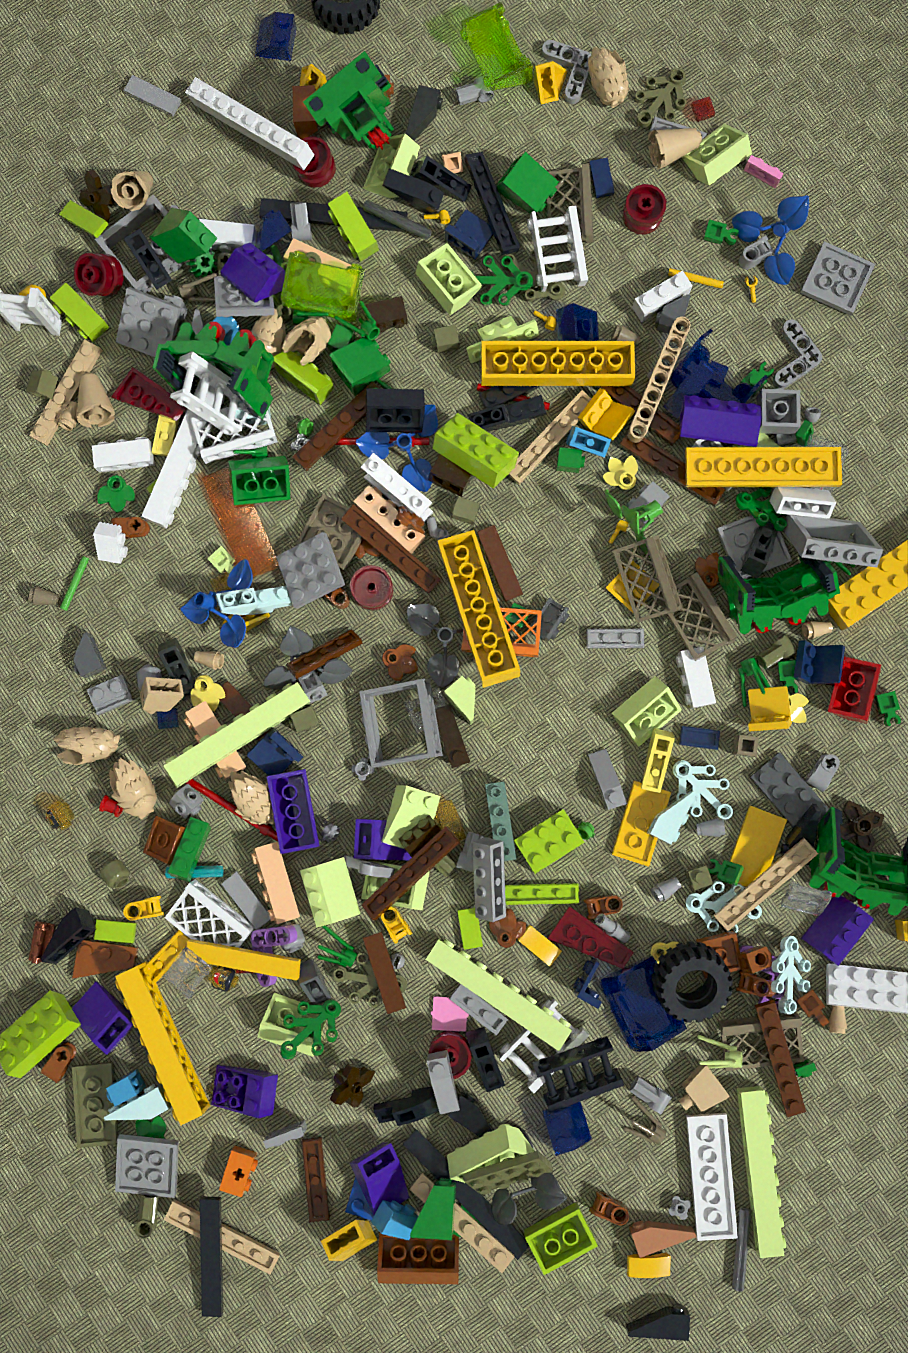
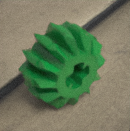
M208 250L206 254L190 259L189 262L185 263L191 266L188 271L190 273L194 272L196 278L200 276L203 278L213 274L212 270L217 269L214 265L217 259H213L215 252H209Z

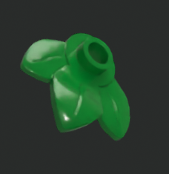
M119 475L110 477L107 485L100 488L97 496L98 504L109 502L111 508L116 513L124 509L126 501L135 500L133 488L126 485L125 480ZM119 482L120 486L118 488H114V484Z
M157 1115L152 1122L146 1119L136 1121L135 1126L138 1136L165 1139L164 1135L167 1127L161 1116Z

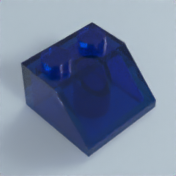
M274 12L260 21L255 50L256 57L291 61L297 29L294 14Z
M271 210L261 217L263 221L259 224L256 247L263 251L292 231L279 210L277 212Z
M575 303L556 310L558 341H599L597 311Z
M581 1101L550 1113L548 1109L542 1111L555 1156L576 1150L592 1139Z

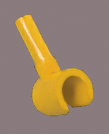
M441 210L438 214L424 215V219H440L441 224H448L451 221L446 210Z
M754 275V281L751 284L748 283V277L746 276L745 284L750 289L752 303L756 302L755 286L758 283Z
M535 310L533 314L546 322L544 327L554 331L556 319L553 316H544Z
M620 520L608 542L613 544L620 531L626 532L629 523Z

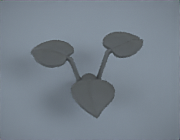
M430 604L409 605L407 607V617L414 632L421 636H428L432 629L438 632V639L443 643L444 655H433L428 661L427 669L437 686L440 688L444 687L454 680L459 671L457 657L454 655L447 656V643L453 640L454 634L462 633L463 629L453 631L448 627L439 629L435 626L440 621V614L437 608Z
M291 625L280 643L281 652L290 656V661L294 660V657L298 658L306 654L313 647L312 638L304 631ZM340 659L329 660L323 665V668H317L321 672L319 679L326 684L339 683L352 673V668ZM277 666L266 675L264 687L282 690L287 684H294L296 678L285 666Z
M519 1128L524 1137L527 1139V1141L533 1148L532 1142L527 1133L522 1128ZM551 1172L543 1173L539 1177L531 1178V1187L509 1194L506 1188L498 1189L492 1199V1212L498 1224L507 1225L512 1223L517 1215V1206L512 1199L514 1196L536 1190L535 1201L544 1210L559 1206L567 1199V1196Z

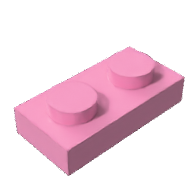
M752 155L744 168V171L774 188L777 187L784 174L778 168L771 167L764 163L762 159Z

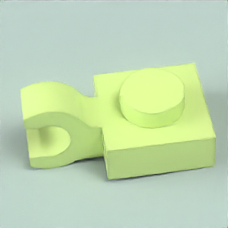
M222 546L208 558L220 573L226 570L230 574L234 568L232 564L235 560Z

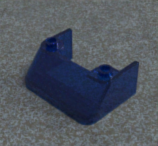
M710 328L698 338L671 375V381L675 387L687 396L695 395L702 398H716L718 400L736 401L746 404L766 381L768 376L765 375L754 387L745 382L739 383L734 389L706 366L710 360V352L703 344L713 332Z

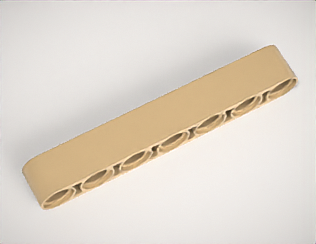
M678 317L671 326L629 427L627 435L632 442L642 441L649 429L690 330L691 324L686 317ZM676 325H682L685 330L679 331ZM669 342L676 343L678 348H671ZM662 360H668L670 366L663 365ZM654 377H661L663 383H657ZM648 394H653V395H655L656 400H655V401H650V400L647 398V395H648ZM646 411L649 414V418H642L640 412ZM633 429H640L642 435H634Z

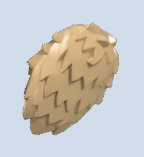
M594 47L591 56L588 58L592 87L603 104L614 108L623 103L629 90L625 61L616 50L612 52L608 48L601 47L600 50Z
M274 309V315L262 316L259 321L257 320L251 331L256 340H261L264 343L265 349L273 357L283 352L282 346L286 337L285 324H282V317H278L277 309Z
M313 317L296 325L285 337L282 346L283 352L298 351L301 355H305L300 361L302 366L314 361L326 349V345L331 338L330 328L326 320L322 317Z
M83 726L65 729L53 740L59 743V747L65 748L64 752L57 754V757L62 759L63 763L80 765L110 758L118 747L120 735H115L111 730Z
M121 758L118 759V762H115L113 765V771L110 770L109 772L110 785L114 793L112 798L119 802L117 805L122 807L125 813L143 819L151 812H154L153 807L157 801L155 786L152 784L150 776H147L145 771L138 767L134 761L128 760L126 762Z
M241 771V774L231 772L232 782L228 781L233 800L238 807L235 812L252 824L268 825L270 823L273 825L274 815L268 782L264 784L257 777H251Z

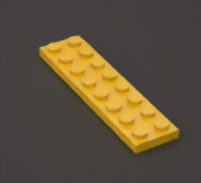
M693 447L685 449L686 487H840L842 485L841 447Z

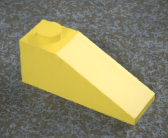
M653 728L641 789L661 792L675 739L672 732Z

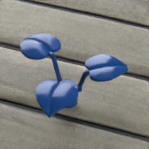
M808 195L787 197L782 200L777 209L780 220L775 224L772 223L771 225L760 227L763 221L762 216L754 211H743L732 218L733 227L739 230L737 236L744 242L755 241L759 237L760 231L771 228L774 234L780 237L774 252L775 256H768L764 263L766 274L778 284H789L794 274L795 262L792 256L784 252L778 255V251L783 240L786 238L785 234L790 230H797L804 225L809 212Z
M433 404L425 405L423 431L418 433L419 436L424 438L432 436L438 427L436 407ZM366 432L356 440L357 446L364 455L370 457L374 453L381 460L389 455L388 447L397 445L401 451L407 452L411 464L404 467L402 477L419 491L427 492L430 489L432 482L428 479L432 466L425 459H419L414 462L410 451L412 447L411 437L417 433H402L391 444H389L390 437L387 432Z
M241 560L230 572L227 579V585L231 588L230 590L210 591L209 594L198 592L180 608L183 614L196 624L204 623L209 617V611L224 618L227 622L221 627L220 638L226 646L234 648L238 647L245 637V621L239 615H234L230 619L214 609L217 605V600L214 596L218 593L248 589L251 586L253 574L248 560Z

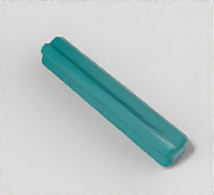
M196 866L192 878L222 877L224 873L223 866ZM167 867L165 871L166 878H175L168 873L170 867Z

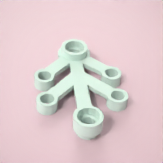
M681 760L673 766V774L678 778L676 800L679 799L680 794H687V780L692 785V791L697 792V801L690 808V814L693 817L702 815V808L700 807L701 794L716 809V815L720 819H729L733 814L732 807L728 804H721L706 789L719 788L720 790H726L729 788V781L725 778L719 780H698L693 774L713 776L716 772L715 767L710 764L706 766H691L689 762ZM681 766L685 768V773L683 774L679 772ZM707 767L712 768L711 774L706 772ZM722 780L726 782V787L724 788L720 786ZM694 808L699 809L698 815L693 813ZM722 808H725L727 811L725 815L720 813Z
M716 880L712 886L701 894H690L686 898V907L693 913H699L705 921L708 930L715 932L718 930L719 924L715 919H711L705 909H712L716 913L727 904L726 902L740 892L735 893L734 889L737 886L732 885L730 890L715 901H708L707 899L714 893L724 891V884ZM718 883L721 884V888L719 890H715V885ZM737 884V886H740L741 892L744 888L741 884ZM694 900L699 901L698 906H693ZM759 905L756 907L757 913L755 915H752L750 912L747 916L751 919H758L762 914L761 907ZM711 922L716 923L714 928H709ZM737 924L735 925L734 930L736 933L738 932Z
M787 936L780 943L782 952L772 962L773 972L780 974L771 983V990L774 993H782L785 981V997L779 1000L778 1009L781 1013L792 1014L797 1009V1004L793 1000V979L799 991L808 992L810 989V982L802 979L794 966V959L798 964L799 971L803 972L810 970L811 963L808 960H804L799 953L797 939L794 936Z

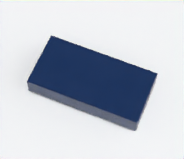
M608 158L589 161L596 198L614 195L615 191Z
M681 726L679 745L718 750L720 731Z

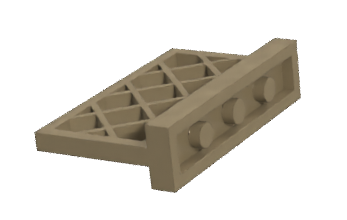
M589 163L582 164L581 168L549 171L553 177L561 179L556 186L557 191L555 193H558L563 198L557 204L552 202L551 198H547L548 218H552L556 210L564 216L566 212L560 206L565 200L581 212L578 221L581 220L579 227L582 230V241L593 243L594 231ZM579 174V179L574 185L567 180L571 175ZM564 183L571 187L566 194L559 190ZM574 190L580 194L576 202L569 198ZM561 225L548 226L549 237H553V232L557 228L564 232L563 235H567V232H569L568 229L566 230Z
M659 535L613 550L637 623L683 608ZM646 543L648 552L644 557L636 552L640 545ZM627 551L632 554L628 563L621 560L619 552ZM634 556L644 560L640 569L631 565ZM646 562L654 567L652 575L642 571ZM629 568L638 572L634 581L627 578L626 573ZM641 574L650 578L646 588L637 583ZM652 580L660 585L658 594L649 590ZM635 586L644 590L640 599L633 596L632 591ZM647 592L656 597L652 606L643 601ZM658 599L665 601L666 610L661 611L655 608ZM641 604L650 609L647 616L640 617L638 609Z
M697 572L691 575L689 579L675 585L679 598L689 600L687 609L682 608L678 610L686 613L684 621L676 620L673 616L674 612L667 613L666 615L695 661L725 645L732 644L736 640V633ZM688 585L692 591L691 596L679 594L680 589ZM658 599L663 610H666L665 601ZM691 601L700 604L702 607L700 613L689 610ZM688 614L699 616L697 625L686 622ZM701 617L710 620V629L699 626ZM685 626L696 629L694 637L684 634ZM698 630L709 632L707 641L696 639ZM711 633L719 635L722 642L718 644L709 642ZM695 642L706 645L704 651L698 655L693 648Z
M797 1012L792 1014L779 1013L784 1034L788 1029L795 1028L796 1034L791 1040L785 1036L786 1041L789 1042L787 1044L788 1049L793 1045L798 1050V1056L791 1057L792 1063L804 1062L801 1017ZM757 1016L718 1021L722 1043L727 1044L726 1036L735 1035L739 1039L734 1046L738 1048L742 1042L749 1046V1049L742 1055V1068L728 1067L724 1068L725 1071L771 1066L770 1059L766 1057L768 1054L767 1048L763 1053L755 1048L762 1039L764 1040L763 1034L758 1033L762 1031ZM749 1033H755L758 1036L752 1045L745 1040ZM722 1048L723 1060H725V1052H728V1050ZM754 1050L760 1057L756 1061L750 1062L746 1058Z

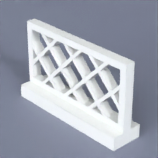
M244 403L238 404L236 410L241 409L246 413L242 420L234 418V421L238 422L239 426H245L251 429L247 436H242L238 434L239 432L234 433L230 441L227 442L220 440L223 434L222 430H220L217 437H214L208 433L212 427L211 423L203 431L198 428L196 422L205 419L200 416L191 418L200 454L205 464L237 455L233 453V450H253L277 443V437L268 410L265 414L266 418L262 421L268 423L269 429L261 431L257 429L261 419L257 418L253 426L245 423V420L251 413L246 409ZM229 407L220 409V413L227 417ZM206 436L215 440L212 446L204 448L203 441Z
M196 879L187 885L183 894L165 916V919L190 939L204 941L203 935L213 934L214 943L218 944L217 934L226 933L227 943L221 945L235 946L237 948H240L255 929L249 921ZM188 894L194 898L195 905L186 906L185 897ZM206 907L210 911V917L201 918L200 908ZM196 908L197 919L188 920L186 909ZM177 910H182L184 920L177 921L172 917L173 913ZM221 919L225 922V930H216L215 920ZM202 921H211L212 931L203 932ZM198 922L199 932L192 933L189 930L188 923ZM230 932L240 934L242 936L240 941L231 943Z

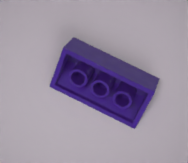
M685 395L680 411V437L757 447L762 417L761 406L753 403L745 404L736 401H723L716 398L709 399L695 395Z
M306 769L267 776L280 854L320 847Z

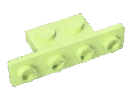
M512 316L477 329L481 342L528 341L539 336L535 320L517 326ZM481 342L466 348L471 363L481 360Z

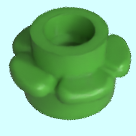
M308 418L300 420L297 425L299 434L304 436H310L314 428L313 422Z
M581 822L577 831L582 839L588 840L590 837L593 838L595 836V829L591 823Z

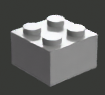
M762 389L757 395V405L761 406L762 416L759 433L795 434L800 428V390Z

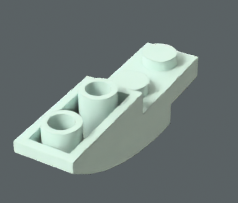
M287 586L254 591V588L216 594L220 611L226 614H264L273 612L275 608L292 606Z

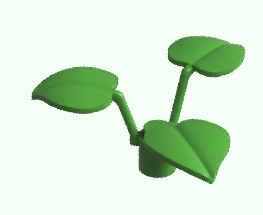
M608 489L604 490L611 511L619 519L622 518V515L635 533L636 541L646 539L644 537L645 529L654 522L655 517L663 513L660 504L654 500L647 505L643 504L633 509H629L624 505L620 508L616 499L608 493ZM639 519L648 520L639 531ZM646 543L640 545V549L647 554Z

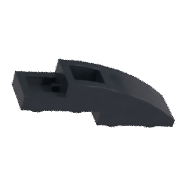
M539 395L509 405L501 404L468 414L471 422L485 431H493L530 422V419L547 415L543 397Z
M432 1086L412 1090L411 1097L373 1105V1111L379 1124L396 1121L397 1126L421 1120L439 1111Z

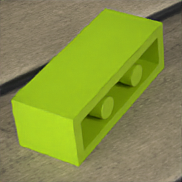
M64 283L50 297L54 303L52 305L59 314L63 312L67 316L65 320L72 327L76 325L79 328L77 332L85 340L89 338L94 342L109 328L106 322L67 283Z

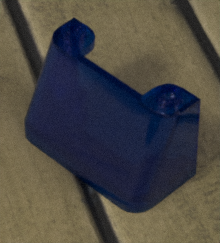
M647 956L600 979L601 989L626 1043L635 1052L653 1051L687 1029L683 1018L679 1021L665 1011L654 992L652 974L655 973L653 968L657 961L653 956Z

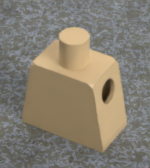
M145 677L140 692L142 709L149 714H154L156 711H170L184 696L181 679Z
M699 1064L682 1083V1087L687 1094L678 1101L685 1110L696 1104L702 1112L730 1096L708 1066Z

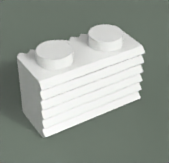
M99 522L93 533L98 560L121 564L123 558H126L128 548L124 546L125 534L122 533L121 526Z

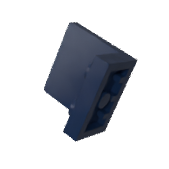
M468 210L463 212L454 226L449 224L445 229V240L475 260L494 235L488 223Z
M806 640L799 641L794 678L805 684L840 683L845 646H815Z
M274 727L247 753V757L268 776L282 774L294 760L299 762L303 758L301 752Z
M592 957L590 961L587 960L582 968L584 973L581 978L578 977L573 988L575 989V995L579 999L599 1009L602 1003L599 999V994L588 987L600 964Z

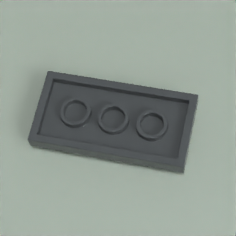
M780 752L775 754L749 777L792 827L797 824L812 803L817 804L821 811L819 822L829 810Z

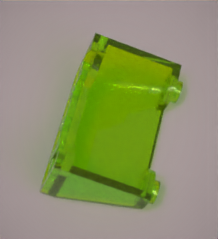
M502 2L462 20V29L459 30L462 40L467 41L484 76L483 82L486 89L490 88L491 91L523 86L533 81V65L529 57L526 58L525 55H522L509 29V22L503 17L505 8Z
M290 252L281 293L282 305L305 312H327L329 314L327 317L334 318L338 316L345 321L356 322L365 269L358 264H351L346 269L310 261L304 252Z

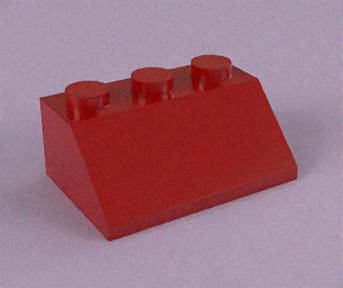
M844 657L841 682L834 684L828 712L847 720L867 724L881 672V664Z

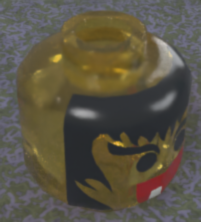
M59 800L46 808L45 817L53 829L60 828L63 831L72 826L71 821L74 820L75 814L67 802Z
M214 966L208 981L211 982V987L229 992L232 987L236 988L239 976H236V969Z

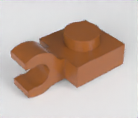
M813 989L797 1000L809 1018L815 1015L823 1027L830 1023L821 1011L825 1008V1005Z

